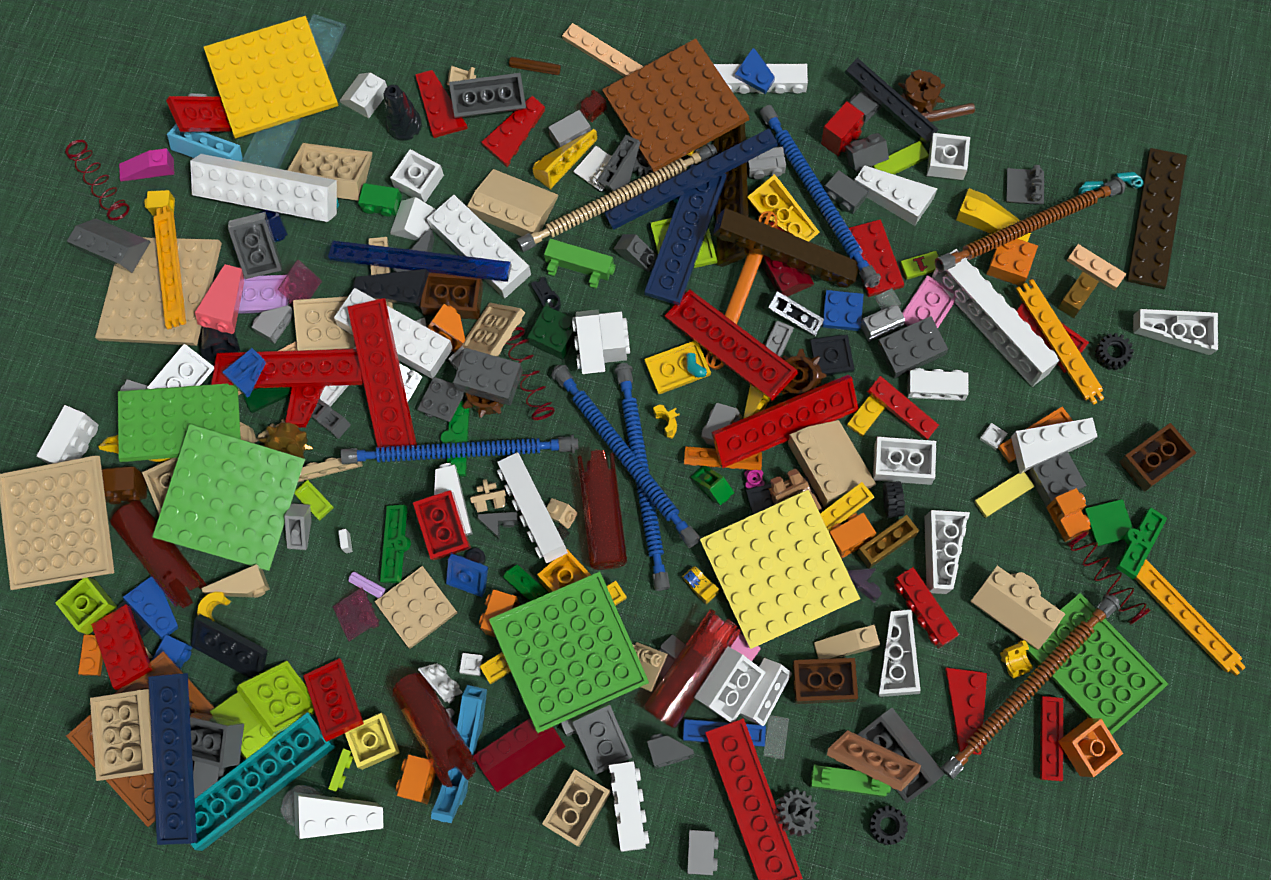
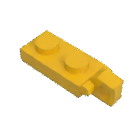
M870 395L847 426L863 437L885 409V406Z

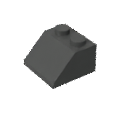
M657 734L651 736V740L647 741L655 769L694 758L693 749L669 736Z

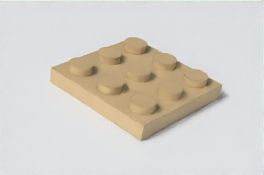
M348 297L293 300L298 351L353 349L355 347L354 336L338 327L334 320L335 315Z
M489 303L462 346L465 349L469 348L498 356L505 343L511 338L516 326L521 323L525 312L521 308Z
M423 566L375 601L409 649L457 614V611Z

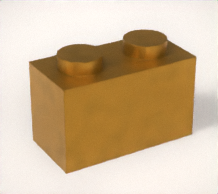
M1082 272L1058 309L1075 318L1099 281Z

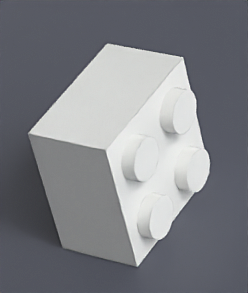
M933 133L929 148L927 176L964 180L968 168L970 137Z
M410 149L390 178L394 188H399V191L426 202L444 174L441 165Z
M622 312L599 314L604 362L627 360L626 354H630L626 318H622Z

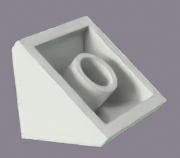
M416 197L401 201L390 234L419 241L427 230L430 229L427 218L436 209Z

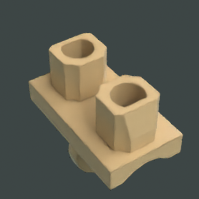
M484 479L483 485L478 486L477 491H485V493L471 496V503H474L477 512L488 510L486 500L493 499L495 509L505 507L506 489L490 492L491 489L497 488L496 483L488 484L487 479Z

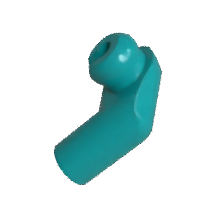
M1103 181L1084 182L1079 188V195L1089 190H1098L1100 187H1103Z

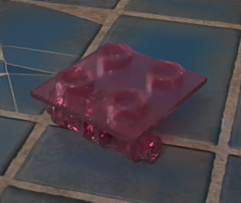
M297 259L277 290L289 299L288 303L293 306V300L310 299L322 280Z
M363 587L333 606L348 641L353 640L371 627L374 629L379 626L378 622L380 620L377 619L374 613L375 609L372 608V603L369 602L368 594L364 592Z

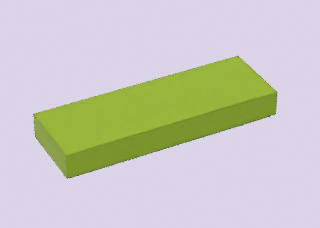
M918 141L890 155L888 160L873 165L872 168L895 175L927 159L929 154L922 143Z

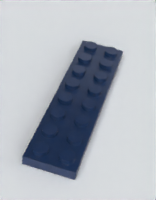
M724 173L680 196L644 292L646 296L681 305L727 174Z
M188 673L150 676L148 678L157 845L197 842Z

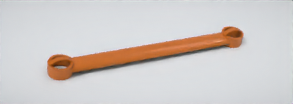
M772 211L763 212L759 217V222L762 223V219L767 216L764 224L768 225L772 216L775 218V223L771 227L776 228L778 220L775 213ZM749 250L725 316L735 324L738 323L763 257L762 254H756L752 250ZM708 352V354L706 355V362L711 369L715 370L722 368L724 366L722 362L718 366H715L717 358L714 356L711 361V365L709 364V358L712 354Z

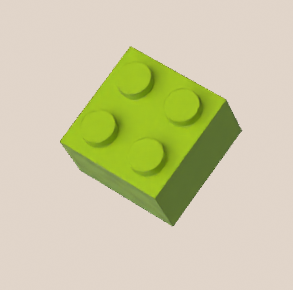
M90 577L80 580L55 602L75 629L86 635L93 632L91 624L107 616L117 608L116 604L99 583Z

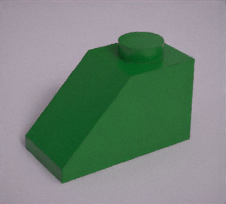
M707 466L701 467L691 476V479L698 487L720 506L734 494L726 479Z

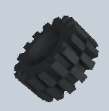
M1114 333L1113 336L1108 334L1097 345L1095 357H1099L1097 362H1102L1103 368L1108 366V370L1112 368L1114 370L1121 369L1132 358L1134 349H1131L1133 345L1132 343L1128 344V338L1123 339L1124 335L1121 334L1118 337V333ZM1116 346L1119 348L1121 356L1118 358L1111 357L1107 352L1108 347Z
M901 481L883 483V501L887 517H899L905 514V501Z
M884 806L873 812V815L870 817L869 831L872 833V837L880 844L893 845L899 843L904 839L908 831L906 816L896 807ZM889 817L895 821L896 830L892 834H886L882 831L880 827L882 819Z

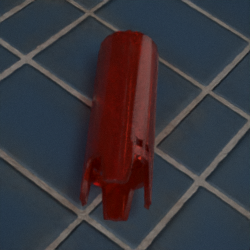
M604 450L591 451V460L587 463L586 472L584 471L582 457L580 455L577 457L591 568L595 570L616 569L623 567L627 563L614 454L610 453V469H608Z
M133 501L118 509L112 516L111 526L175 607L179 604L182 608L193 604L185 587L193 590L197 587L201 589L207 586L197 571L174 543L153 538L157 521L142 502Z
M712 609L708 611L644 705V708L650 714L671 728L677 727L727 646L731 647L741 630L737 629V625L729 619L724 622L715 615L716 611Z
M413 673L403 677L394 686L392 696L444 786L452 787L448 771L454 767L469 780L476 772L473 762L476 761L433 687L421 673Z

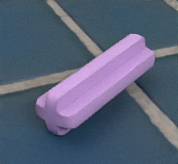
M356 572L349 576L348 581L375 597L380 598L384 595V587Z

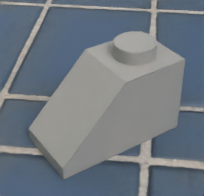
M290 306L264 311L254 319L252 328L256 334L275 344L294 317V311Z
M291 503L290 508L285 514L287 549H307L311 527L310 505Z

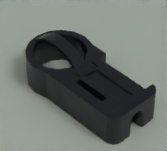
M546 277L540 278L539 282L534 281L531 283L532 289L543 308L546 306L545 303L548 302L550 308L557 311L560 310V298L554 290H551ZM551 299L557 300L558 304L554 306Z

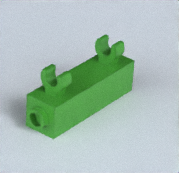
M554 239L549 240L544 253L545 262L549 263L547 268L549 275L555 276L558 266L591 276L589 280L590 287L596 289L599 280L604 279L608 281L616 268L611 256Z
M817 765L812 766L810 788L876 797H886L887 793H890L891 790L889 785L875 780L860 771Z

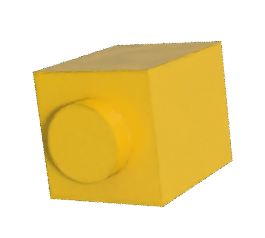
M169 190L147 192L145 207L152 216L157 215V208H162L163 210V206L166 205L174 214L175 198Z

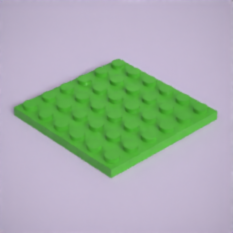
M189 424L153 538L254 566L257 564L261 569L269 571L285 523V514L290 508L305 459Z
M600 572L489 619V623L537 733L649 683Z

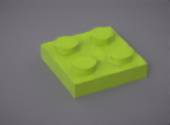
M342 750L328 789L337 791L338 788L342 789L346 776H343L344 769L350 768L353 756H350L351 751Z

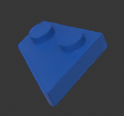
M752 48L735 73L736 79L764 94L767 93L775 81V76L754 48Z
M251 348L225 369L223 374L248 398L266 362Z

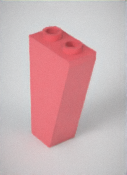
M224 264L195 311L198 325L230 334L235 332L244 286L241 268Z

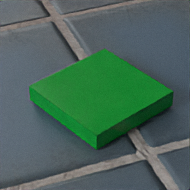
M1123 499L1084 509V513L1090 521V530L1094 542H1098L1097 547L1123 541L1125 533L1133 528Z

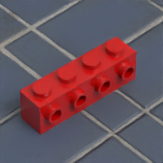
M914 567L895 579V589L900 595L902 594L906 600L907 607L915 613L919 625L923 629L925 628L933 645H936L939 649L959 635Z

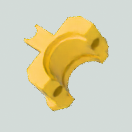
M657 405L653 407L654 416L656 419L660 418L668 422V425L664 428V434L667 438L673 439L677 431L675 417L680 414L675 413L676 408L668 412L664 405Z
M223 592L207 594L199 603L197 614H201L214 621L212 617L213 608L219 604L227 606L231 601L224 596Z
M1025 640L1004 649L1000 653L1001 660L1006 664L1007 671L1013 679L1033 669L1026 655V650H1029V647Z

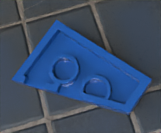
M156 573L123 597L124 601L161 640H163L165 635L169 636L178 629L177 622Z

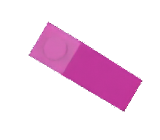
M167 148L147 151L119 164L120 181L174 175V158Z

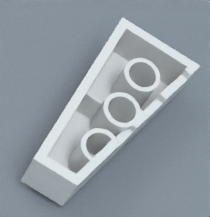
M864 166L855 178L856 183L868 190L866 198L914 226L934 199L937 188L868 166Z
M1140 309L1133 315V333L1211 355L1218 350V313Z
M1093 418L1016 431L1011 436L1020 474L1067 451H1073L1092 442L1097 437Z
M931 510L924 516L926 584L931 593L947 594L954 588L958 560L961 555V546L970 512Z
M891 611L879 697L920 694L912 611Z
M634 762L609 765L612 775L611 784L615 799L614 806L621 852L646 849V844H649L648 831L643 829V823L646 822L645 810H641L640 802L644 801L642 789H638L637 781L641 780L640 769L635 768Z

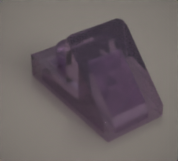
M876 569L848 571L854 587L875 603L882 593L875 583H869L867 580Z

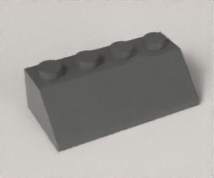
M521 73L449 82L455 118L526 109Z
M97 218L76 225L67 240L68 243L79 251L131 273L135 270L151 242Z
M893 708L889 709L857 734L921 765L920 772L902 791L897 790L906 803L917 797L944 775V772Z

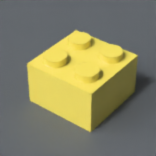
M382 713L364 720L363 725L345 733L357 768L363 770L400 754L387 717Z

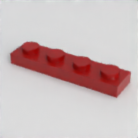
M879 376L867 390L870 395L924 440H928L939 426L938 423L883 377Z
M1041 697L1040 780L1063 781V748L1058 742L1063 738V698Z

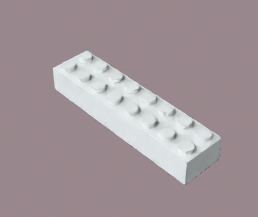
M200 154L190 161L192 195L325 222H328L337 214V180Z
M955 249V250H953L950 254H952V253H954V252H956V251H957V252H959V251H958L957 249ZM967 258L962 259L955 267L944 272L938 271L937 268L935 269L932 278L955 291L956 305L1032 387L1049 375L1059 361L1056 353L1044 344L1043 339L1031 330L1030 325L1018 316L1017 311L1005 302L1004 297L992 288L991 283L980 275L978 269L972 266L967 261ZM943 288V290L952 299L954 297V294Z

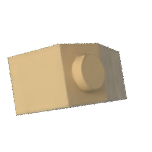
M257 564L201 588L205 594L223 592L224 596L255 598L264 595L265 591L270 590L264 572Z
M875 625L814 642L818 659H835L876 649L880 642Z

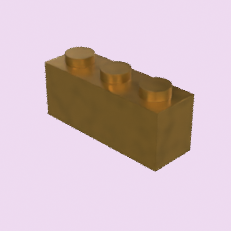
M906 515L860 547L857 554L867 568L870 569L914 538L919 530L908 515Z

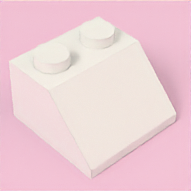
M372 73L359 74L340 99V103L370 118L384 99L383 93L387 87L386 82Z

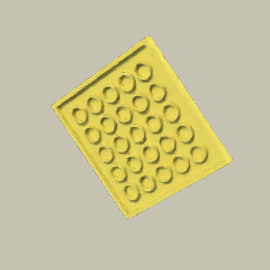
M809 490L700 539L750 649L860 599Z

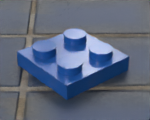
M826 290L822 327L860 331L864 294Z
M451 554L448 559L446 584L483 597L486 590L488 567L465 559L462 556Z

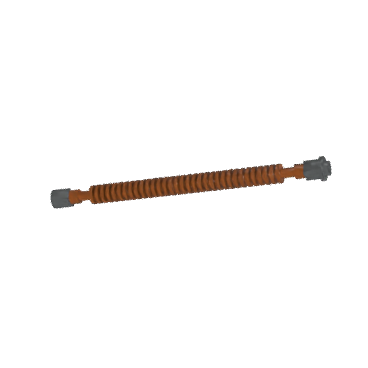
M1114 177L1111 181L1103 184V187H1100L1096 192L1089 190L963 246V251L961 252L956 251L952 254L942 255L935 259V266L938 271L944 272L955 267L964 258L971 260L1094 205L1100 197L1121 195L1125 191V183L1119 177Z
M1112 594L1103 595L1101 602L1096 606L1097 609L1091 614L1092 617L1087 622L1081 621L1073 632L1052 651V654L1038 666V669L1036 668L1030 674L1031 676H1028L1020 687L1006 699V702H1003L1002 706L998 707L999 709L991 715L992 717H989L988 721L986 720L980 726L981 728H978L977 732L973 733L970 739L966 741L968 746L945 762L941 770L950 779L953 780L963 770L968 757L974 751L979 753L980 749L984 748L983 745L986 746L991 741V738L998 733V730L1000 731L1009 722V719H1012L1016 712L1024 706L1023 704H1026L1034 696V693H1037L1041 686L1059 670V667L1080 648V645L1084 644L1087 638L1094 633L1093 627L1098 622L1101 623L1105 618H1109L1115 610L1118 611L1120 609L1118 598Z

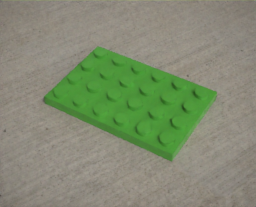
M215 384L118 391L119 461L178 458L189 424L241 439L238 388L235 385Z
M1079 593L1061 609L1065 616L1039 650L1028 644L1029 650H1026V652L1041 665L1081 621L1087 622L1092 617L1091 614L1096 608ZM1104 619L1093 627L1094 633L1087 638L1083 645H1080V648L1059 667V670L1051 678L1088 718H1101L1112 735L1162 691L1168 683Z

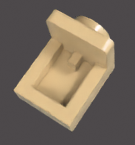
M451 66L447 85L452 81L475 79V68L471 67L469 71Z
M551 498L546 507L551 519L567 529L570 528L577 516V512L569 504Z

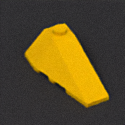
M593 129L538 160L533 166L534 177L551 190L597 141V131Z

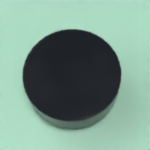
M472 548L467 552L466 559L484 565L486 556L481 549Z

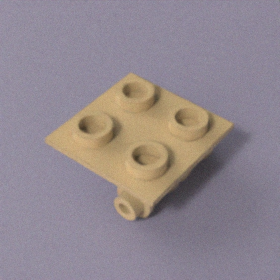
M636 642V645H633L649 681L648 684L641 686V688L652 692L668 654Z

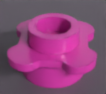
M747 470L744 473L747 480L745 485L748 489L765 484L762 480V470Z

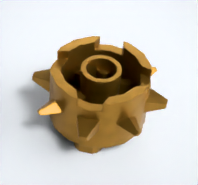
M279 423L277 427L268 426V438L259 439L260 442L265 443V447L304 458L303 453L305 450H313V447L306 445L308 441L307 433L298 429L299 426L292 423Z

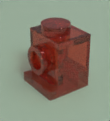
M593 89L591 96L586 97L581 103L580 111L585 119L587 118L592 123L607 110L606 100Z

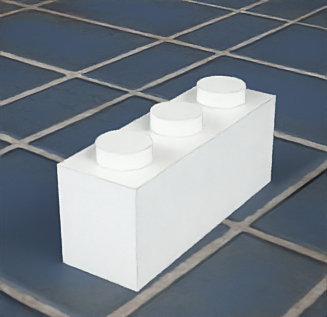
M916 368L909 372L908 398L965 401L968 396V373H963L961 370L944 372L941 369L924 371V369Z
M766 658L763 659L759 666L766 674L740 712V715L745 719L763 727L792 674L782 664Z

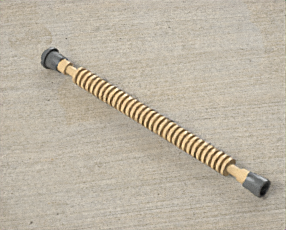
M707 143L695 150V153L685 160L680 158L654 173L651 172L649 175L647 174L645 177L643 176L641 179L633 181V183L631 182L600 199L580 207L579 210L576 209L575 212L572 211L571 214L568 213L562 216V218L560 217L558 220L556 219L554 222L546 224V229L540 232L528 233L516 239L520 250L525 252L535 247L543 238L549 235L553 238L555 235L557 236L559 233L561 234L563 231L565 232L567 229H571L591 219L592 216L595 217L612 209L617 204L620 205L621 202L624 203L638 194L640 195L642 192L644 193L646 190L648 191L650 188L652 189L654 186L656 187L658 184L660 185L662 182L687 171L686 167L702 163L716 156L717 150L713 144Z

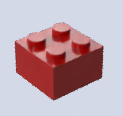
M846 102L824 126L821 144L837 156L842 151L846 152L845 146L851 144L850 142L853 139H858L862 133L861 127L864 124V113L849 102Z

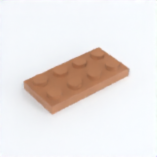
M848 730L828 748L827 756L834 758L836 761L842 762L899 791H902L920 772L921 768L920 764Z

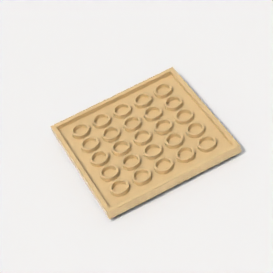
M145 238L151 242L133 273L114 266L95 338L99 341L197 346L202 326L197 323L195 311L212 285L222 243L219 240L177 238L186 324L181 325L179 323L178 327L173 326L172 329L168 330L165 326L156 238Z
M100 456L85 457L0 474V504L11 590L114 573Z

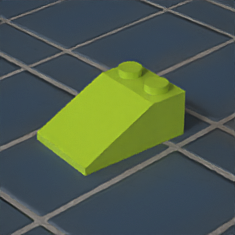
M239 692L210 711L212 716L244 723L241 756L244 760L281 733L279 732L271 737Z

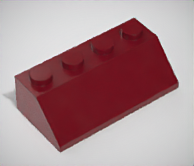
M769 222L768 225L772 226L774 225V223ZM777 225L776 229L786 232L784 229ZM763 255L761 264L773 287L779 293L788 297L814 285L810 275L806 274L803 270L791 268L785 263L773 261L770 257Z
M529 718L473 755V757L498 793L566 746L554 727L537 733L531 718Z

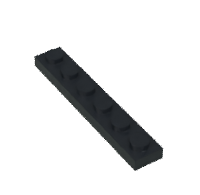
M858 57L844 72L924 144H927L932 138L933 133L939 130Z

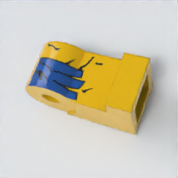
M695 566L682 576L692 591L705 604H708L719 594V588L714 583L712 584Z

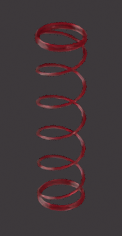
M85 140L71 142L66 147L65 153L69 159L75 160L77 171L84 173V182L92 185V194L100 197V206L108 210L107 217L110 220H119L125 217L130 210L125 200L115 202L110 209L103 207L101 204L102 198L116 193V187L107 189L102 196H97L93 192V185L103 184L109 179L108 175L98 177L93 184L85 180V173L96 171L100 168L101 163L91 164L86 168L85 172L77 168V161L88 159L93 153L92 150H87V142ZM75 143H85V148L81 152L74 155L68 153L69 148ZM85 152H91L88 157L78 159ZM94 164H99L95 170L86 172ZM107 176L105 181L95 184L98 179ZM110 189H116L112 194L103 196ZM127 206V210L122 215L115 218L110 217L112 210Z
M516 327L515 330H522V332L511 337L508 341L521 337L525 332L524 328ZM524 339L514 344L506 342V344L508 345H514L509 350L508 356L513 360H519L518 363H521L523 360H527L534 357V355H529L523 359H514L510 356L511 350L516 345L526 343L528 339ZM540 370L521 375L526 377L521 381L520 388L532 392L527 397L526 404L531 407H539L531 415L533 420L548 418L555 412L553 407L542 408L543 406L550 405L552 402L537 406L528 403V398L534 392L545 389L546 386L535 390L522 388V382L530 375L539 373ZM552 410L546 415L534 417L541 412Z
M1086 530L1077 537H1075L1073 540H1071L1067 545L1068 547H1071V551H1077L1090 545L1096 544L1095 547L1091 550V552L1086 556L1082 565L1089 566L1102 560L1108 559L1094 578L1095 581H1101L1114 575L1120 574L1117 580L1112 584V586L1107 591L1106 594L1108 595L1113 586L1121 578L1122 573L1117 572L1104 578L1096 579L1100 572L1108 564L1110 558L1105 557L1092 563L1084 564L1087 558L1096 549L1098 542H1093L1077 549L1072 548L1078 541H1080L1086 535L1089 534L1088 530ZM1127 588V589H1124V590H1121V591H1118V592L1112 594V595H1116V594H1119V593H1121V592H1124V591H1127V590L1132 589L1131 593L1127 596V598H1126V599L1122 602V604L1120 605V609H1121V607L1123 606V604H1124V603L1129 599V597L1132 595V593L1134 592V588ZM1146 603L1136 604L1123 610L1119 609L1118 611L1122 612L1144 605L1138 615L1128 621L1129 625H1131L1151 611L1149 608L1145 609Z

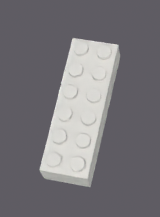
M455 195L450 197L427 218L430 228L504 299L531 275L529 265Z
M354 288L334 317L337 326L353 335L347 307L376 299ZM387 306L398 360L433 379L453 349L451 341Z

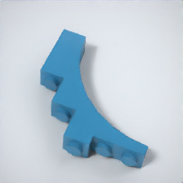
M467 685L462 695L455 740L443 784L432 810L431 819L452 823L459 805H462L465 799L469 773L475 761L473 755L476 754L477 740L483 727L487 689Z

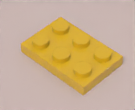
M692 341L644 359L658 395L702 379V377L697 378L687 371L686 354L695 353L696 363L706 368L707 374L705 377L711 375L709 366L698 343Z

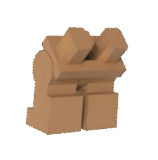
M797 469L787 473L789 480L783 482L781 477L771 479L772 488L769 491L774 505L809 490L819 513H821L822 508L815 495L812 494L808 482Z

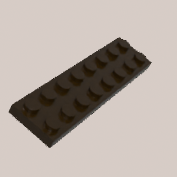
M745 123L714 139V146L717 150L716 155L746 140ZM747 162L725 173L727 178L716 205V221L718 215L725 208L748 217ZM717 237V265L724 267L748 256L750 249L738 247L732 242L723 241Z
M1150 148L1148 151L1126 282L1163 290L1166 287L1187 155Z

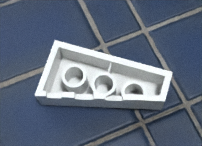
M294 792L295 834L299 839L383 828V807L378 803Z

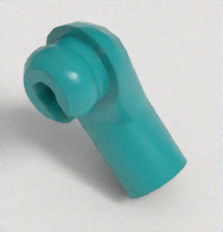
M1135 172L1116 173L1115 177H1119L1133 188H1139L1143 185L1142 178Z
M686 354L687 371L697 378L705 377L707 370L696 363V354Z

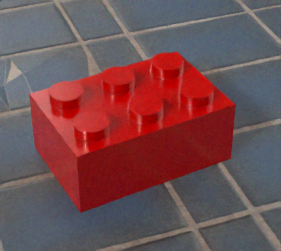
M449 490L413 502L431 560L434 561L471 548L454 492Z

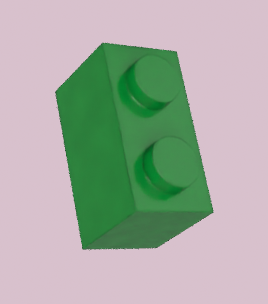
M363 183L358 203L365 213H380L390 217L391 215H397L402 196L399 188Z

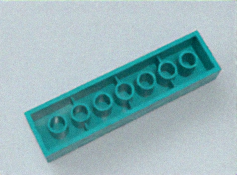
M307 712L195 798L197 842L191 843L194 850L203 851L336 748L332 740L325 741L314 715Z

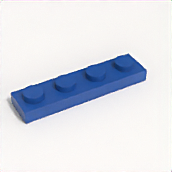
M685 720L683 741L709 743L705 732L730 723ZM746 724L753 745L765 747L766 726Z

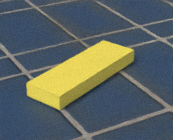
M1025 472L1018 473L975 500L974 503L984 517L987 518L1034 488V485Z

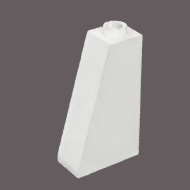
M451 463L442 464L439 469H435L434 495L449 490L454 492L466 533L471 535L473 533L457 467L451 465Z

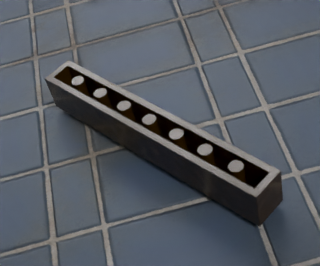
M727 208L717 217L713 235L723 241H729L738 247L750 249L756 254L770 257L771 260L780 261L791 268L803 270L806 274H813L824 281L833 282L842 288H848L856 281L858 272L856 260Z

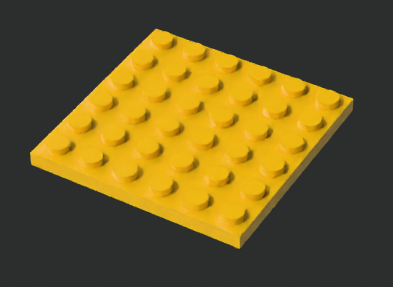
M306 16L204 46L235 138L339 106Z

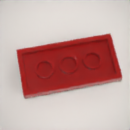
M169 96L166 100L180 132L232 131L221 97Z
M881 219L849 228L863 250L861 254L863 259L867 260L869 265L873 266L876 273L881 275L880 283L873 288L865 287L868 297L903 288L905 284Z
M127 604L91 624L112 687L118 691L120 688L153 670L133 613Z
M340 658L303 675L323 738L326 742L364 724L348 675Z

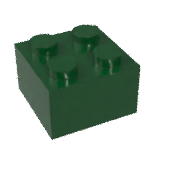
M544 306L528 336L530 345L563 360L577 335V331H573V318L548 306Z

